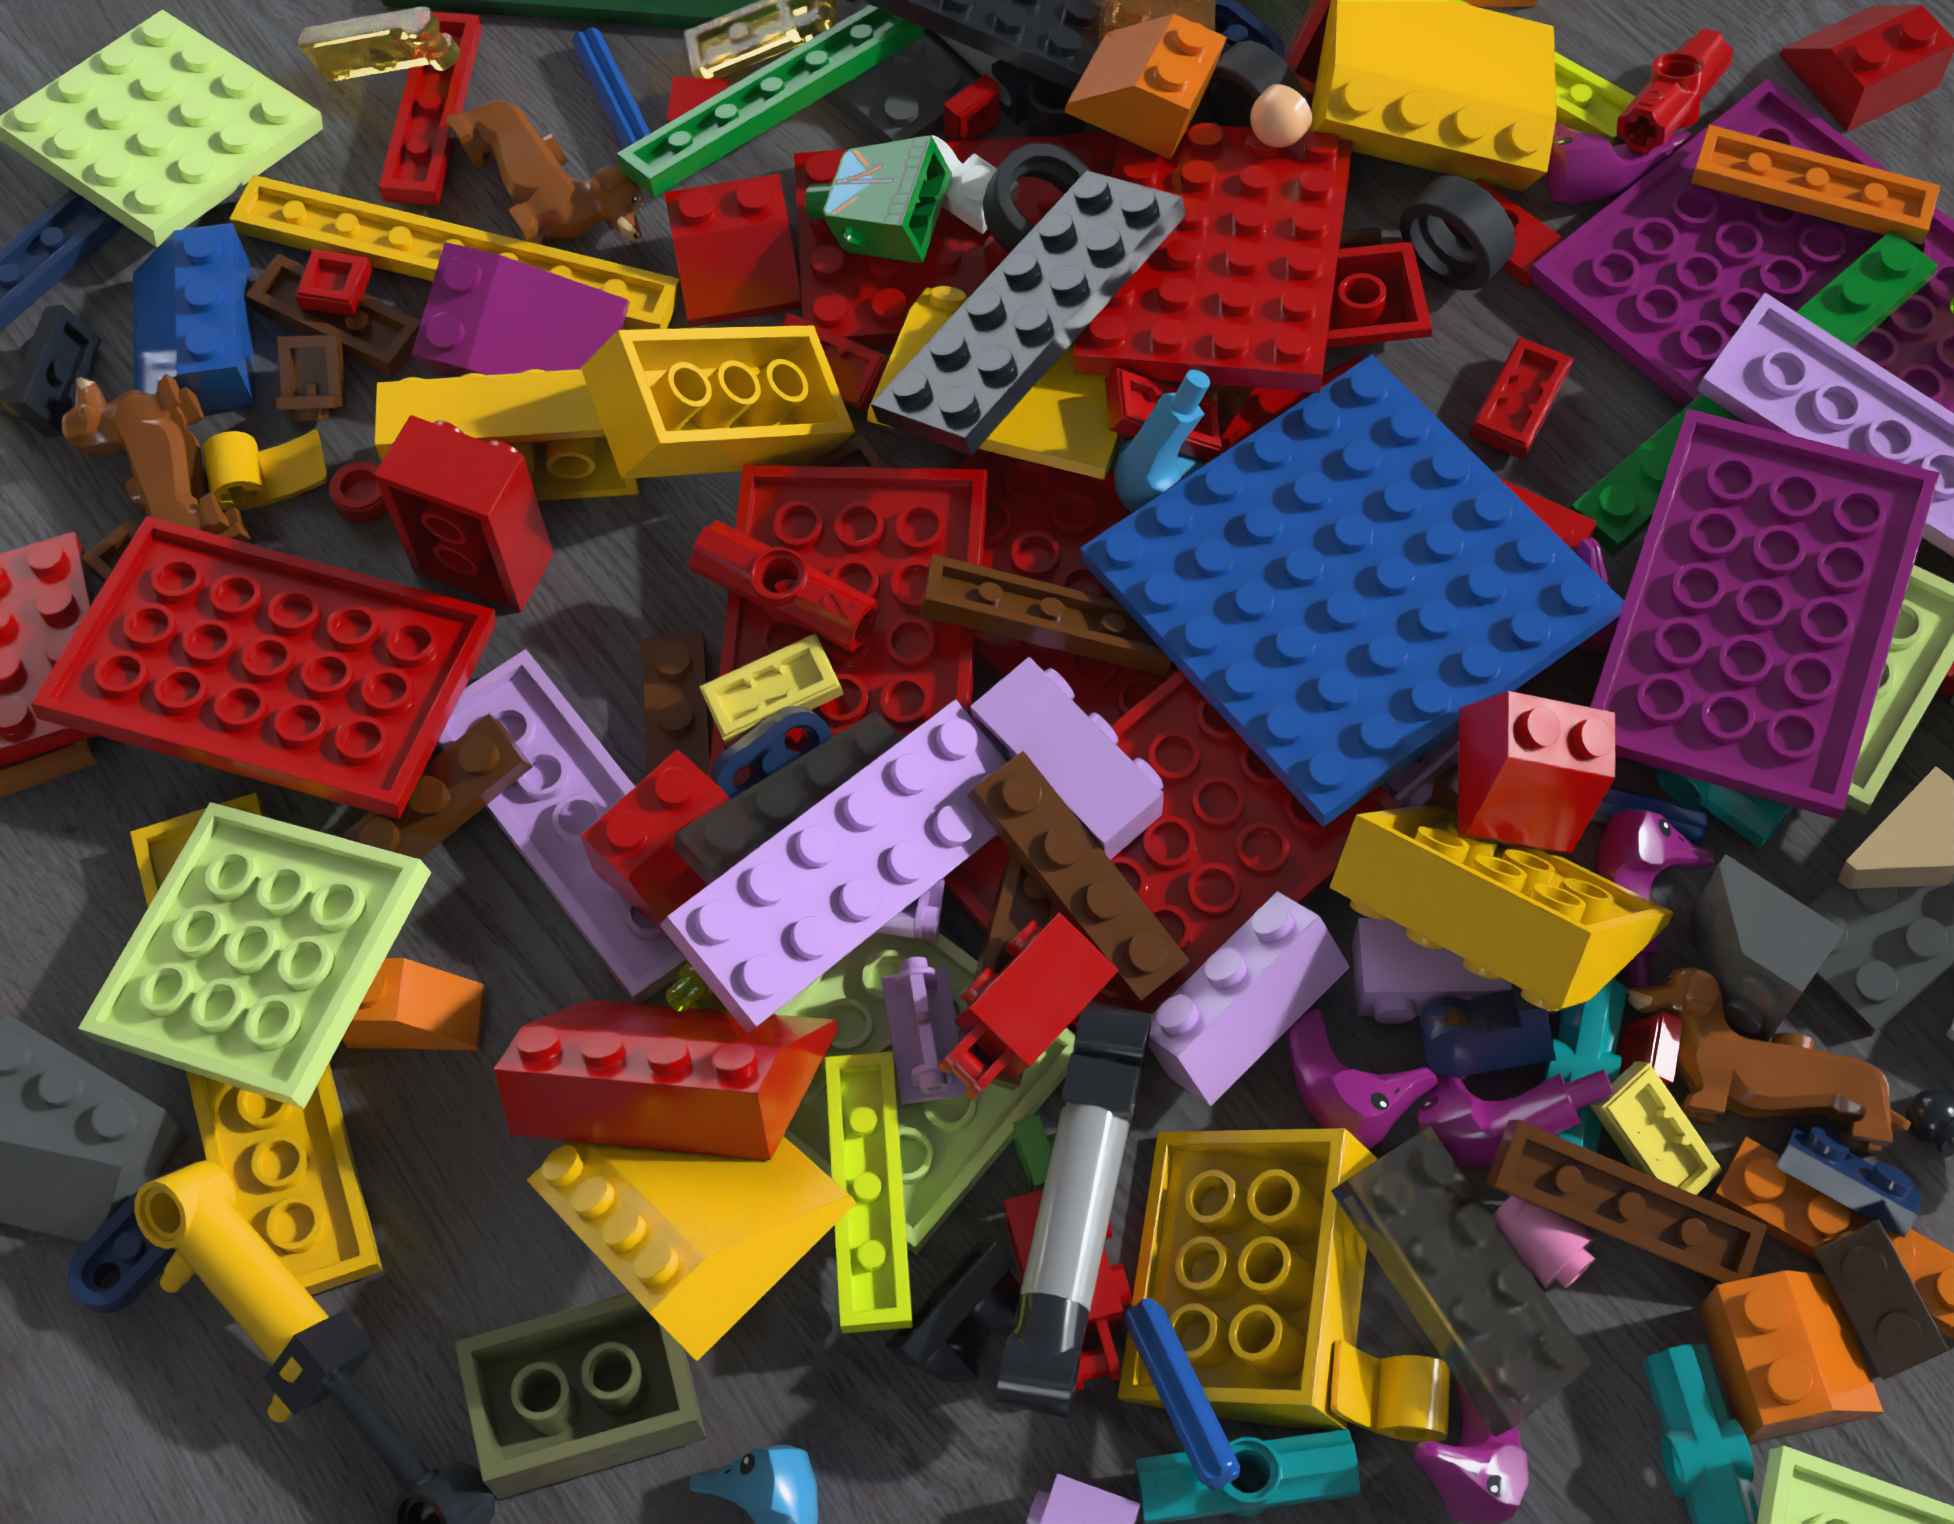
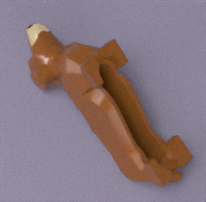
M494 100L461 114H450L446 117L451 129L457 135L456 139L475 169L485 165V156L488 152L497 161L503 184L514 204V207L509 209V212L520 228L524 241L545 246L546 240L554 238L574 239L580 237L601 221H605L610 229L615 228L622 237L629 241H636L642 236L637 214L644 208V197L639 185L626 176L620 167L615 165L605 166L587 180H578L570 177L561 167L568 163V160L552 133L549 132L540 137L522 110L504 100Z
M165 374L158 381L155 394L130 390L107 404L102 391L95 382L82 377L77 378L75 381V406L62 417V433L76 450L84 454L105 456L111 455L119 449H125L133 473V477L126 481V489L133 503L141 511L147 512L149 517L245 542L250 539L240 511L233 507L223 513L216 497L211 493L205 494L202 451L198 439L187 429V427L205 419L195 392L186 386L179 389L176 380Z
M1693 967L1680 968L1672 971L1663 984L1628 988V1002L1636 1010L1651 1016L1665 1011L1683 1019L1675 1072L1688 1090V1095L1685 1097V1100L1680 1102L1679 1107L1689 1121L1713 1125L1716 1114L1724 1115L1725 1108L1741 1116L1753 1118L1822 1114L1830 1121L1842 1122L1848 1125V1130L1841 1132L1838 1137L1849 1146V1151L1871 1155L1881 1152L1882 1146L1888 1147L1892 1143V1130L1896 1132L1908 1131L1911 1122L1891 1110L1889 1084L1886 1076L1871 1064L1857 1058L1813 1050L1814 1040L1801 1034L1776 1033L1772 1035V1042L1770 1043L1747 1039L1733 1032L1725 1020L1722 993L1718 982L1710 973Z

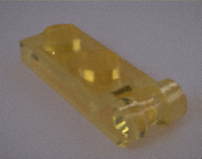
M760 0L685 31L691 72L695 78L719 79L802 45L840 22L838 11L833 8L836 0Z
M415 7L302 28L297 44L298 48L327 82L428 64L436 70H445L454 65L460 56L459 46L449 34L439 31L440 23L427 7Z

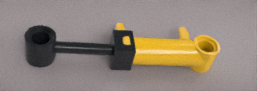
M207 1160L199 1161L149 1181L138 1190L134 1200V1213L143 1235L154 1246L163 1249L175 1248L176 1250L165 1266V1273L160 1279L162 1289L169 1293L178 1292L183 1284L189 1282L195 1273L272 1364V1367L263 1378L275 1392L272 1398L273 1401L267 1409L270 1419L275 1422H284L291 1414L295 1416L329 1397L407 1490L397 1497L392 1507L393 1524L490 1523L495 1512V1498L492 1491L484 1484L481 1472L474 1466L464 1462L451 1463L441 1470L435 1468L430 1471L355 1383L352 1376L373 1350L374 1345L344 1310L329 1317L236 1208L235 1189L226 1171L216 1163Z

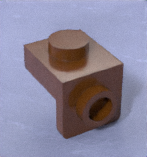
M342 335L277 337L281 397L273 398L274 410L292 409L293 421L329 419L328 408L346 406Z

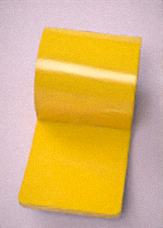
M317 429L287 443L262 451L258 450L257 442L251 435L238 431L216 434L207 439L202 445L209 493L216 497L221 510L228 511L235 507L239 511L277 503L315 489L326 483L328 479Z
M1343 1339L1335 1341L1330 1403L1332 1413L1354 1425L1399 1440L1438 1442L1447 1438L1450 1365L1447 1362L1419 1355H1400L1379 1359L1360 1351Z

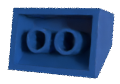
M233 223L174 230L133 273L134 390L155 394L158 381L167 374L176 380L179 389L186 386L196 393L203 414L255 407L252 309H250L245 294L251 288V265Z

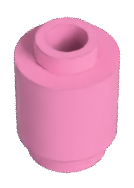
M1510 1196L1489 1221L1500 1232L1497 1240L1545 1288L1556 1280L1567 1288L1595 1260L1587 1251L1595 1238L1581 1225Z

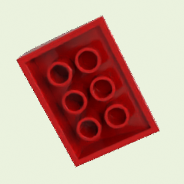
M588 999L522 1026L494 1067V1073L510 1135L771 1161L838 1028L836 1019L773 1014L747 1034L732 1014L726 1010Z

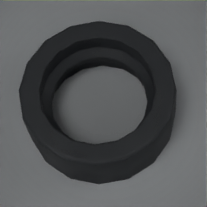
M1253 41L1238 42L1219 58L1210 84L1204 94L1207 107L1219 126L1252 128L1250 122L1252 107L1257 98L1269 86L1274 84L1285 85L1294 89L1308 103L1304 88L1296 74L1285 61L1268 47Z
M1030 143L1013 150L999 165L988 182L982 201L985 223L995 241L1011 253L1035 227L1018 213L1011 200L1010 189L1018 178H1040L1052 183L1065 194L1086 170L1090 171L1088 166L1071 151L1053 144Z
M1454 175L1436 177L1401 213L1399 228L1403 242H1412L1417 264L1429 276L1445 286L1460 291L1478 290L1513 255L1516 237L1513 224L1507 213L1488 191L1468 179ZM1443 220L1456 227L1468 240L1471 247L1460 241L1447 228Z

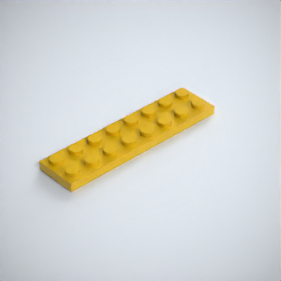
M256 792L219 804L266 817L263 804ZM206 808L130 832L147 907L153 901ZM330 1064L326 1067L304 1109L186 1071L206 1160L216 1163L226 1171L235 1189L236 1208L308 1293L313 1295L383 1271Z

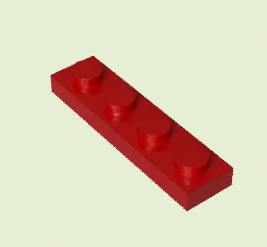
M424 11L378 187L383 202L439 206L456 135L446 117L450 114H461L463 111L482 34L479 15Z

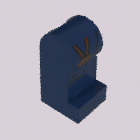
M1512 983V990L1474 997L1472 1000L1456 996L1436 999L1429 1003L1420 1015L1419 1026L1426 1060L1434 1071L1448 1077H1461L1556 1061L1547 1010L1523 999L1521 996L1522 988Z

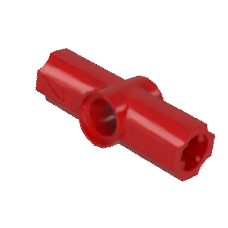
M1702 28L1695 37L1687 38L1676 52L1660 55L1653 60L1649 83L1619 115L1617 120V135L1627 143L1629 151L1648 155L1653 148L1663 146L1677 129L1692 126L1698 121L1701 100L1732 64L1733 48L1724 41L1721 32Z
M717 520L708 527L704 526L693 543V552L688 563L693 573L762 607L766 615L774 622L796 624L852 653L857 647L864 645L874 629L876 616L880 610L876 599L806 565L802 556L793 549L786 547L772 548ZM782 580H797L796 584L786 592H771L772 588Z

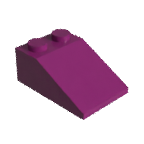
M444 242L411 355L433 373L452 378L470 373L500 375L522 373L531 369L544 371L581 369L617 330H622L630 302L623 297L502 255Z

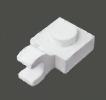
M931 135L952 173L942 207L983 234L988 227L984 219L982 201L987 184L997 168L975 153L962 164L946 142ZM1016 181L1010 189L1012 202L1018 198L1019 183Z

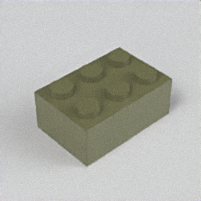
M630 1292L454 1342L482 1480L498 1499L707 1439L685 1349Z

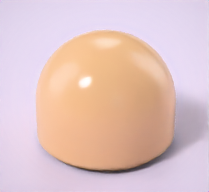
M1274 84L1269 86L1255 101L1251 110L1250 122L1254 134L1261 142L1271 147L1281 148L1296 143L1310 129L1312 113L1306 100L1297 91L1285 85Z

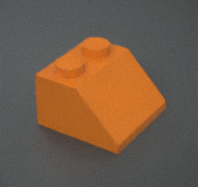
M1176 14L1166 15L1107 32L1068 100L1064 112L1171 159L1210 84L1227 37Z
M1785 1270L1718 1284L1699 1306V1311L1735 1420L1745 1432L1748 1443L1874 1417L1883 1413L1852 1321L1826 1274Z

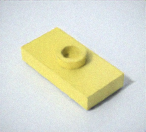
M816 633L699 686L727 748L785 707L802 706L812 710L844 695Z
M1635 1061L1611 1084L1614 1096L1589 1104L1633 1169L1695 1195L1722 1171V1168L1650 1063Z

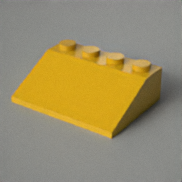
M1331 0L1311 108L1312 125L1307 132H1310V134L1316 131L1333 133L1339 139L1352 140L1353 152L1474 181L1480 178L1487 184L1523 192L1548 171L1557 117L1554 26L1451 0Z
M938 286L933 289L926 287L909 310L872 402L969 298L966 297L962 290L949 286ZM1075 339L978 449L1104 480L1121 444L1124 443L1127 437L1110 431L1105 389V378L1108 375L1074 373L1073 354L1076 344ZM870 404L867 421L888 426L877 421Z
M1440 802L1357 814L1329 887L1350 898L1349 905L1356 912L1378 920H1386L1388 918L1407 928L1405 935L1411 941L1431 949L1439 950L1445 948L1464 958L1462 965L1470 972L1492 980L1503 978L1522 988L1521 996L1527 1002L1550 1011H1559L1560 1009L1591 1000L1670 923L1674 913L1555 853L1459 837L1458 815Z
M1345 1128L1171 1131L1157 1133L1131 1307L1137 1305L1140 1300L1145 1298H1152L1156 1304L1163 1306L1216 1417L1276 1427L1346 1430L1347 1421L1332 1413L1330 1407L1335 1341L1343 1339L1356 1348L1377 1158ZM1128 1330L1118 1399L1127 1403L1165 1409Z
M784 1136L771 1161L567 1141L563 1146L552 1151L546 1157L542 1166L527 1179L531 1186L640 1304L696 1361L856 1204L855 1200Z

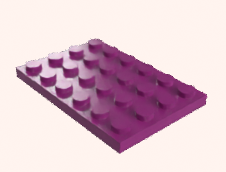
M1687 409L1590 707L1615 713V756L1839 820L1845 807L1940 472Z

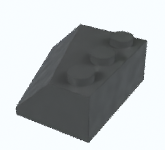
M5 1013L0 1019V1223L21 1227L30 1233L85 1244L129 1197L137 1192L145 1183L159 1176L188 1135L165 1109L15 1017Z

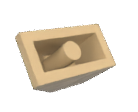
M1935 766L1846 860L1838 881L1848 889L1947 885L1954 878V780Z

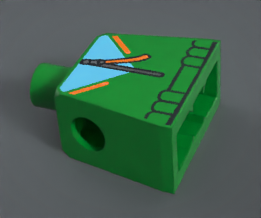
M932 136L852 148L842 155L833 183L809 185L805 195L806 211L812 219H824L841 248L849 253L923 263L952 173Z

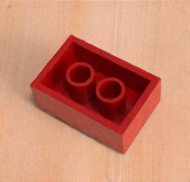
M410 415L374 476L413 572L522 612L554 555L524 455H521L515 448L504 442L495 440L488 443L468 436L449 422L437 420L432 423Z

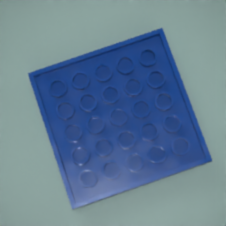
M1373 354L1322 387L1320 393L1314 392L1080 548L1081 562L1322 827L1459 730V707L1507 691H1515L1619 617L1625 603L1613 589Z

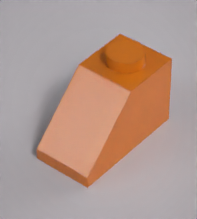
M385 958L342 1040L347 1048L479 1050L485 987L482 983L405 958Z

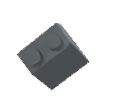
M1725 855L1718 864L1690 916L1703 970L1710 973L1718 982L1722 993L1725 1017L1740 1030L1748 1033H1758L1768 1041L1845 932L1728 855Z

